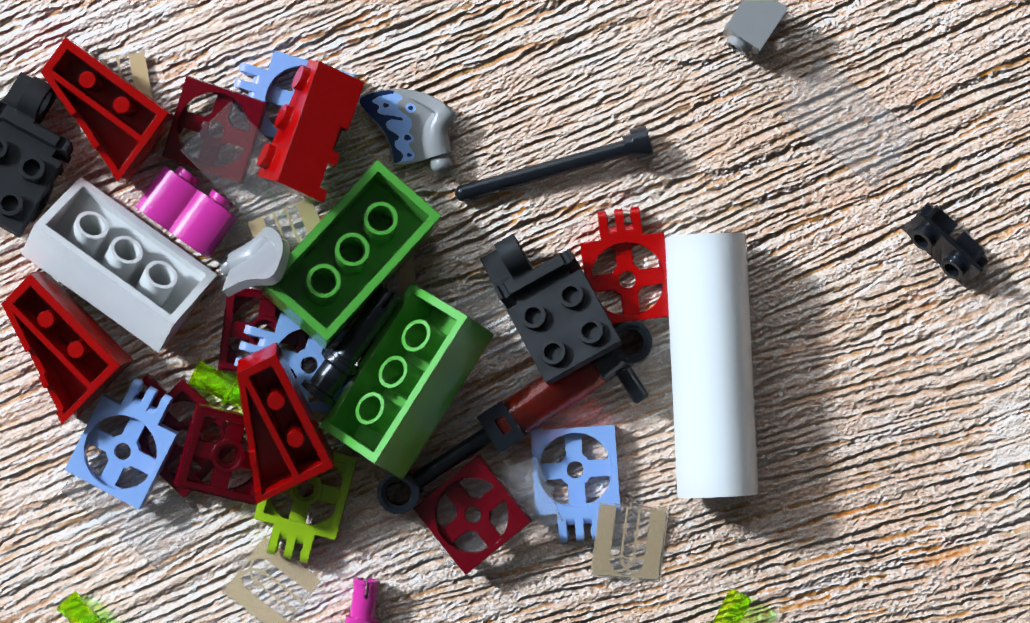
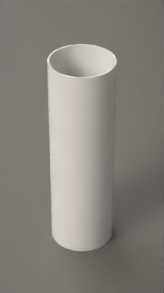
M704 233L666 237L665 249L678 498H717L758 495L746 234Z

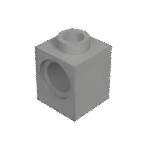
M743 0L722 32L723 35L728 37L726 44L744 56H747L749 52L757 56L788 8L777 0Z

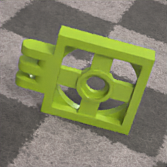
M333 452L334 465L342 478L341 488L322 484L317 475L308 479L314 485V491L308 497H303L298 493V485L283 491L289 493L293 499L289 519L283 518L276 511L271 498L257 504L253 519L274 524L267 548L268 554H276L279 548V541L282 539L287 541L283 554L284 558L292 559L296 543L303 545L299 562L308 564L316 535L337 540L358 458ZM317 500L336 505L334 513L323 522L315 525L305 524L310 505Z

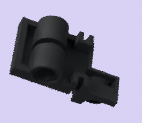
M22 72L18 75L7 95L0 100V227L19 238L29 222H34L39 217L52 193V184L57 176H61L64 171L62 162L57 159L59 158L69 163L71 153L74 150L71 141L40 125L57 98L56 93L49 83L36 76L31 78Z
M512 234L494 244L495 251L480 258L499 299L508 309L509 316L548 386L623 345L609 316L570 248L533 269L519 241Z

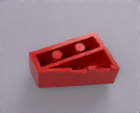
M65 37L40 72L70 115L75 118L91 145L111 170L110 172L117 182L128 184L172 124L174 114L79 44Z
M308 60L306 66L301 65L292 81V88L295 89L291 101L289 105L284 104L275 119L274 126L278 128L271 144H265L258 157L257 166L261 168L257 176L302 197L323 203L327 190L320 187L327 165L333 168L336 167L340 154L334 152V149L342 131L346 132L349 129L364 82L321 61Z
M45 271L29 274L1 303L25 352H29L40 374L38 378L43 388H47L58 410L56 414L62 425L77 419L134 361L62 286Z
M277 342L238 360L237 379L252 469L256 504L333 468L334 456Z

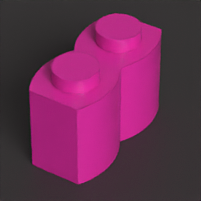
M164 166L135 208L209 259L238 218L229 211L233 203L214 190L208 196L196 188L200 180L181 166H178L175 172Z

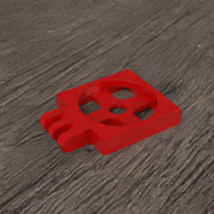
M639 206L630 207L632 224L624 225L622 208L614 209L615 226L608 227L606 211H598L600 240L580 243L583 272L594 292L614 290L621 296L623 314L617 315L605 309L612 324L669 317L664 232L643 235ZM641 245L650 250L658 259L659 267L639 269L633 263L631 246ZM614 248L617 267L610 274L593 276L592 268L597 258L606 249ZM623 272H631L635 276V284L632 287L624 288L620 285L619 276ZM661 284L662 293L657 302L649 310L640 312L638 292L642 286Z

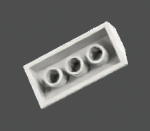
M82 177L33 225L21 252L31 262L158 353L180 329L217 276L215 272Z

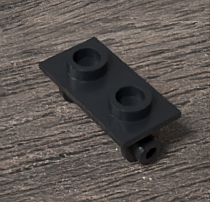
M927 202L916 213L917 215L902 227L918 248L926 251L941 265L942 270L947 276L957 280L962 286L981 273L982 268L989 261L984 255L986 250L965 231L955 240L950 236L958 224L938 205L933 207Z

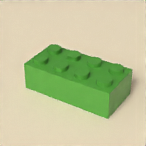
M376 160L289 254L282 279L277 284L262 286V294L326 350L370 302L380 285L384 286L439 225L441 215L380 161Z
M410 283L401 297L403 302L398 305L361 360L356 370V375L349 379L320 425L321 428L356 452L401 479H404L494 336L493 333L465 314L413 283Z

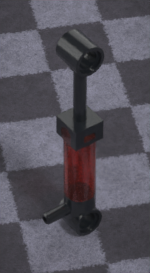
M626 321L614 328L619 337L625 331H634L641 337L642 347L638 353L628 355L620 347H617L549 386L545 383L542 375L477 416L483 428L416 472L412 473L409 470L404 479L392 473L386 475L380 481L377 488V498L380 505L386 511L393 514L409 512L418 504L421 493L424 492L422 487L492 442L499 453L615 377H618L634 403L638 404L648 397V392L631 367L642 361L650 353L652 348L650 331L643 324L636 321ZM402 480L409 485L411 497L407 503L396 504L389 499L388 487L393 481Z

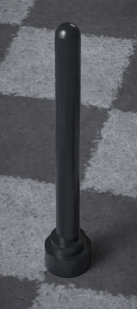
M644 125L630 129V134L622 136V141L460 185L455 190V196L459 201L464 202L628 157V160L637 158L638 162L654 158L647 128Z

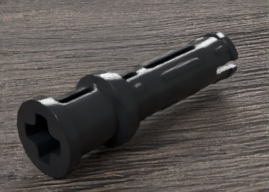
M381 284L378 291L335 350L330 348L329 351L326 350L323 357L325 360L312 378L310 380L305 379L301 385L318 399L332 407L336 402L334 396L348 377L356 375L358 368L355 365L398 305L403 302V299L395 293L391 294V291Z

